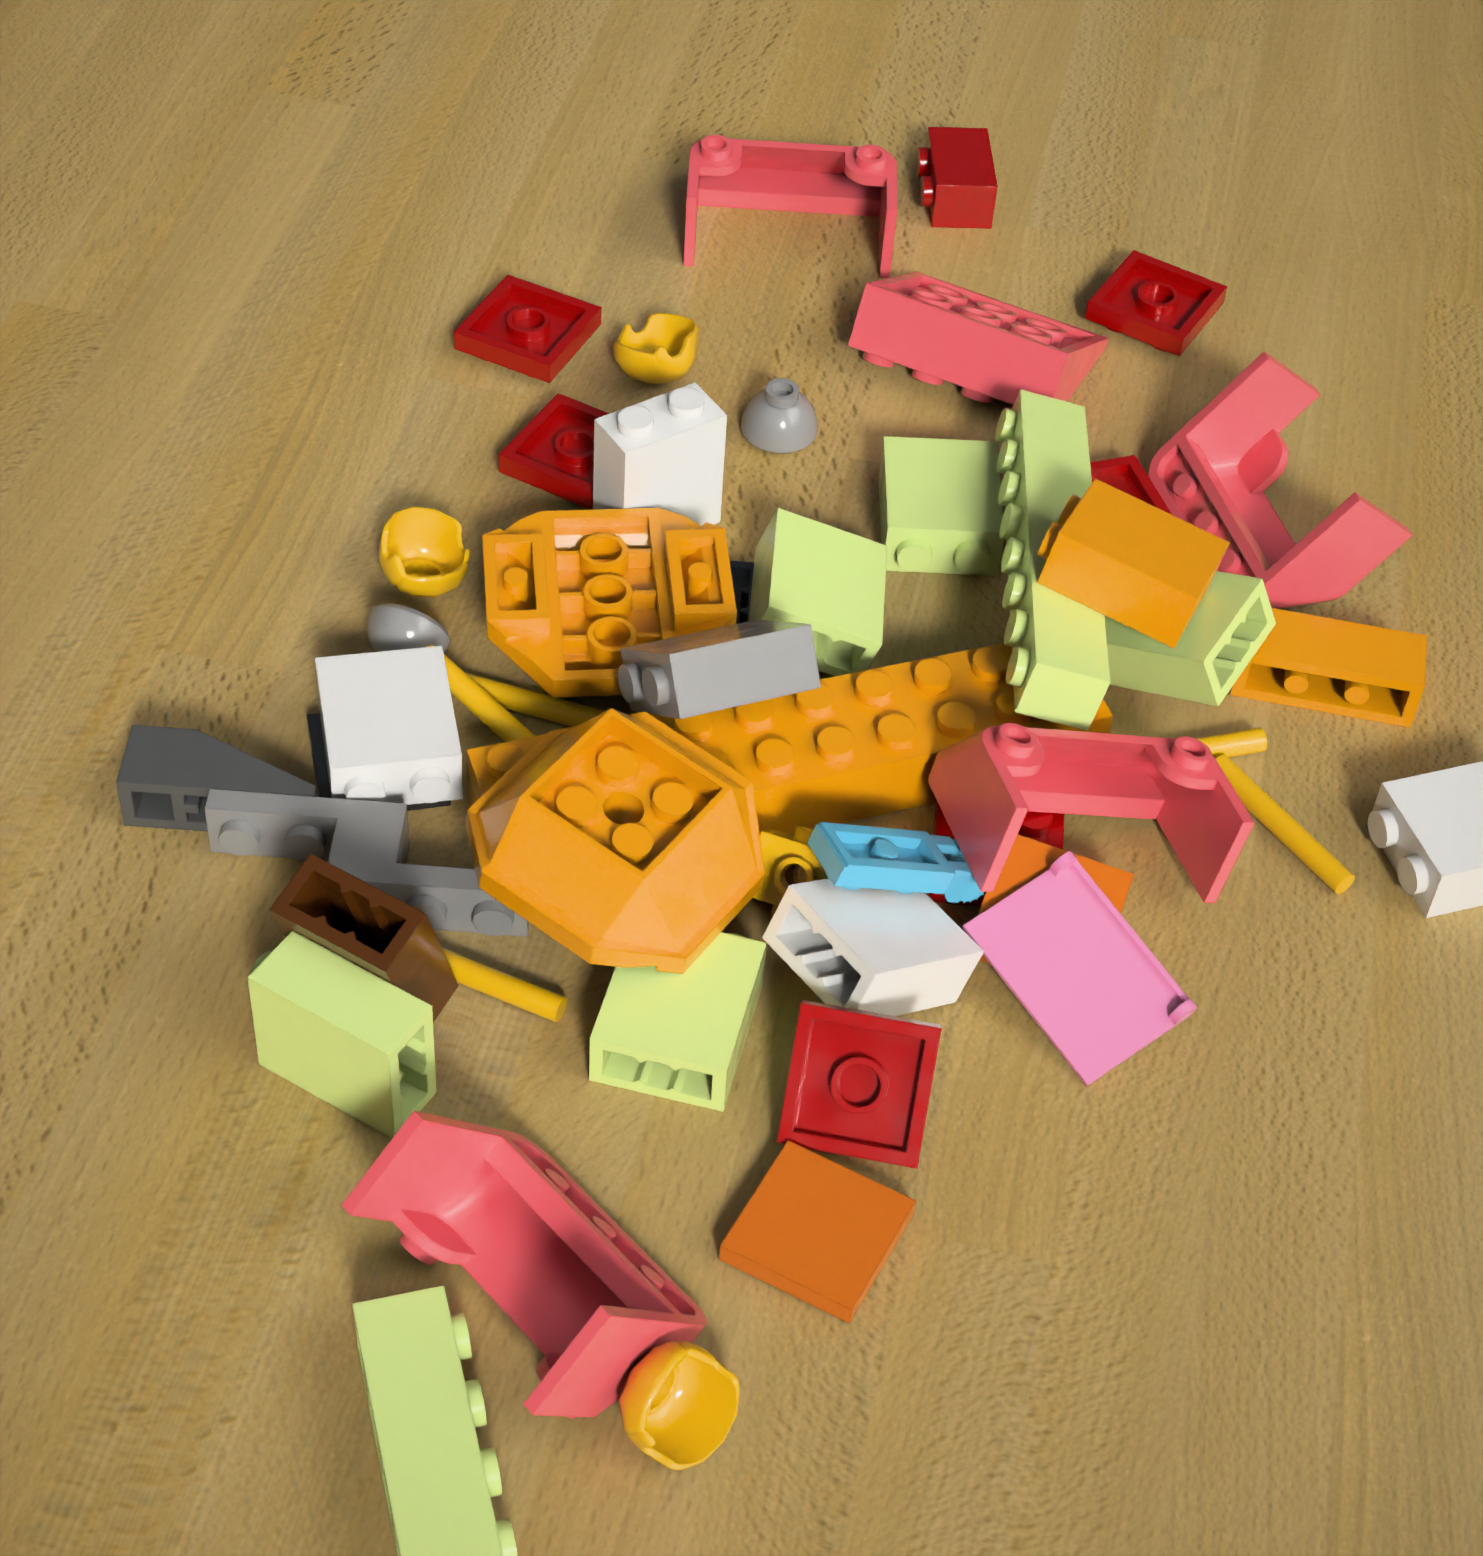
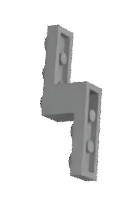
M209 789L205 805V815L211 852L230 853L238 856L257 855L296 858L299 860H306L311 853L427 914L433 930L483 933L489 936L513 935L528 937L530 923L481 890L478 886L475 869L406 864L409 853L406 803Z

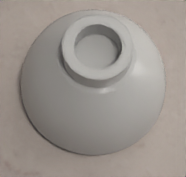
M777 378L769 381L766 388L758 392L748 402L741 420V432L749 443L761 450L777 454L792 453L809 446L815 440L818 432L817 416L812 404L799 391V387L794 381Z
M386 603L375 606L370 611L367 621V638L372 652L422 648L434 645L442 646L443 653L445 654L451 644V639L446 629L439 622L415 609Z

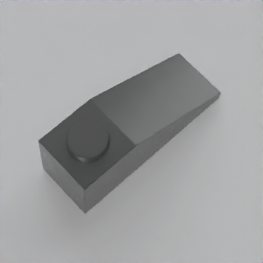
M132 725L116 781L124 826L208 831L205 805L209 789L317 797L316 786L197 729Z

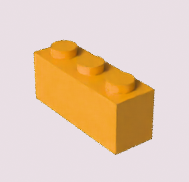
M1272 608L1276 625L1230 690V695L1411 728L1425 688L1427 635Z

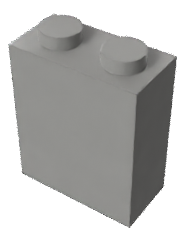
M753 620L620 648L623 665H620L618 669L619 687L624 699L630 703L631 711L636 712L646 711L649 714L683 719L821 688L811 624Z

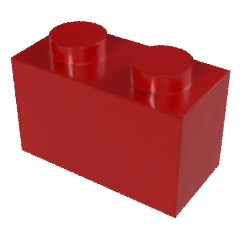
M928 127L926 147L917 148L916 176L922 177L920 204L921 207H929L931 227L992 229L998 185L988 128Z

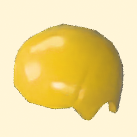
M651 314L641 331L634 332L630 324L624 326L618 340L614 342L613 357L620 368L633 380L646 384H662L680 380L690 372L695 364L698 353L699 327L694 320L678 314Z
M412 506L393 512L384 524L379 545V563L391 585L397 586L399 591L414 597L435 598L457 589L468 570L470 549L463 546L462 527L455 518L436 509Z
M683 1340L678 1342L668 1341L653 1348L629 1373L619 1399L624 1432L642 1452L669 1469L683 1470L703 1463L724 1442L737 1416L740 1396L739 1380L713 1354L701 1346Z

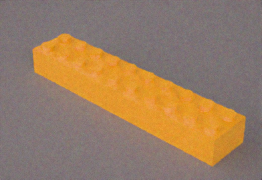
M1004 643L820 679L821 688L683 719L650 714L753 782L760 835L761 831L777 830L786 834L795 833L796 826L814 829L816 824H820V822L844 823L936 803V798L928 783V776L938 752L991 726L1015 723L1029 728L1109 733L1113 718L1104 699L1088 731L1015 713L1013 685L1006 683V671L1012 654V647L1006 646ZM546 734L467 749L469 806L471 807Z

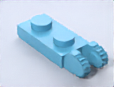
M820 822V824H816L807 842L825 870L826 876L832 881L834 886H840L849 890H857L859 888L895 890L903 894H912L914 892L943 894L947 902L958 903L959 901L963 903L969 901L971 903L972 900H978V897L984 895V892L980 891L956 839H951L949 836L929 835L926 831Z

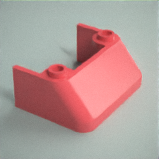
M721 135L706 136L692 145L687 184L683 266H694L698 206L879 217V278H890L898 210L897 162L884 148L877 145L855 147L728 139Z
M1264 351L1157 451L1150 463L1148 477L1173 516L1230 542L1217 571L1262 578L1271 608L1284 609L1333 601L1345 595L1413 535L1408 527L1354 492L1302 540L1295 544L1264 491L1281 476L1288 462V448L1279 433L1316 400L1320 393L1313 385Z
M1005 723L988 727L939 751L928 776L930 788L981 892H993L1028 811L1156 819L1203 902L1215 903L1255 823L1220 765L1213 757L1209 747L1203 742L1187 736L1175 739L1029 728L1015 723Z
M413 1111L341 1205L351 1216L392 1221L402 1232V1235L399 1237L402 1246L419 1261L428 1265H435L438 1260L444 1263L461 1265L545 1355L536 1367V1372L541 1382L523 1403L532 1415L565 1416L571 1419L576 1417H596L620 1399L630 1371L653 1348L668 1341L678 1342L683 1340L692 1343L707 1324L706 1316L698 1305L542 1148L515 1132Z

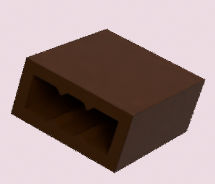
M311 853L269 909L285 938L291 931H294L432 1005L433 1022L458 988V983L427 914Z

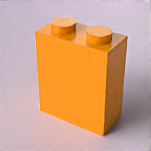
M1095 478L1082 498L1074 494L1071 495L1058 523L1053 521L1037 554L1046 559L1037 583L1174 649L1207 592L1230 542Z

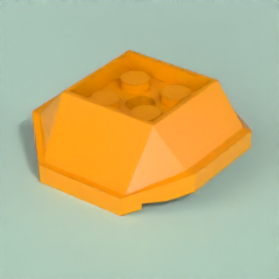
M662 508L539 511L518 520L504 531L498 528L482 535L487 638L527 673L544 693L550 694L553 698L622 695L618 682V669L620 665H623L620 648L736 624L737 609L726 532L723 527L707 522L701 526L684 515Z
M611 708L580 725L549 731L467 810L465 827L469 843H471L473 863L479 888L589 964L623 968L655 966L656 971L683 974L761 889L765 875L753 782L646 711L627 715Z

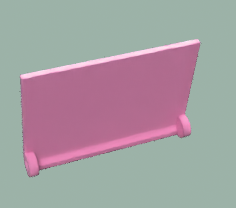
M1072 851L1060 856L1048 871L962 927L966 934L984 951V957L1086 1087L1184 1021L1197 1009L1196 1004L1188 998L1081 866Z

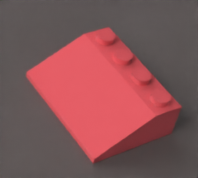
M913 272L866 283L848 346L864 351L863 359L872 364L891 368L894 367V363H898L912 368L911 376L917 380L934 385H942L945 380L962 386L961 394L967 398L984 403H991L993 398L1012 404V410L1020 389L1068 402L1105 350L1109 338L926 274Z

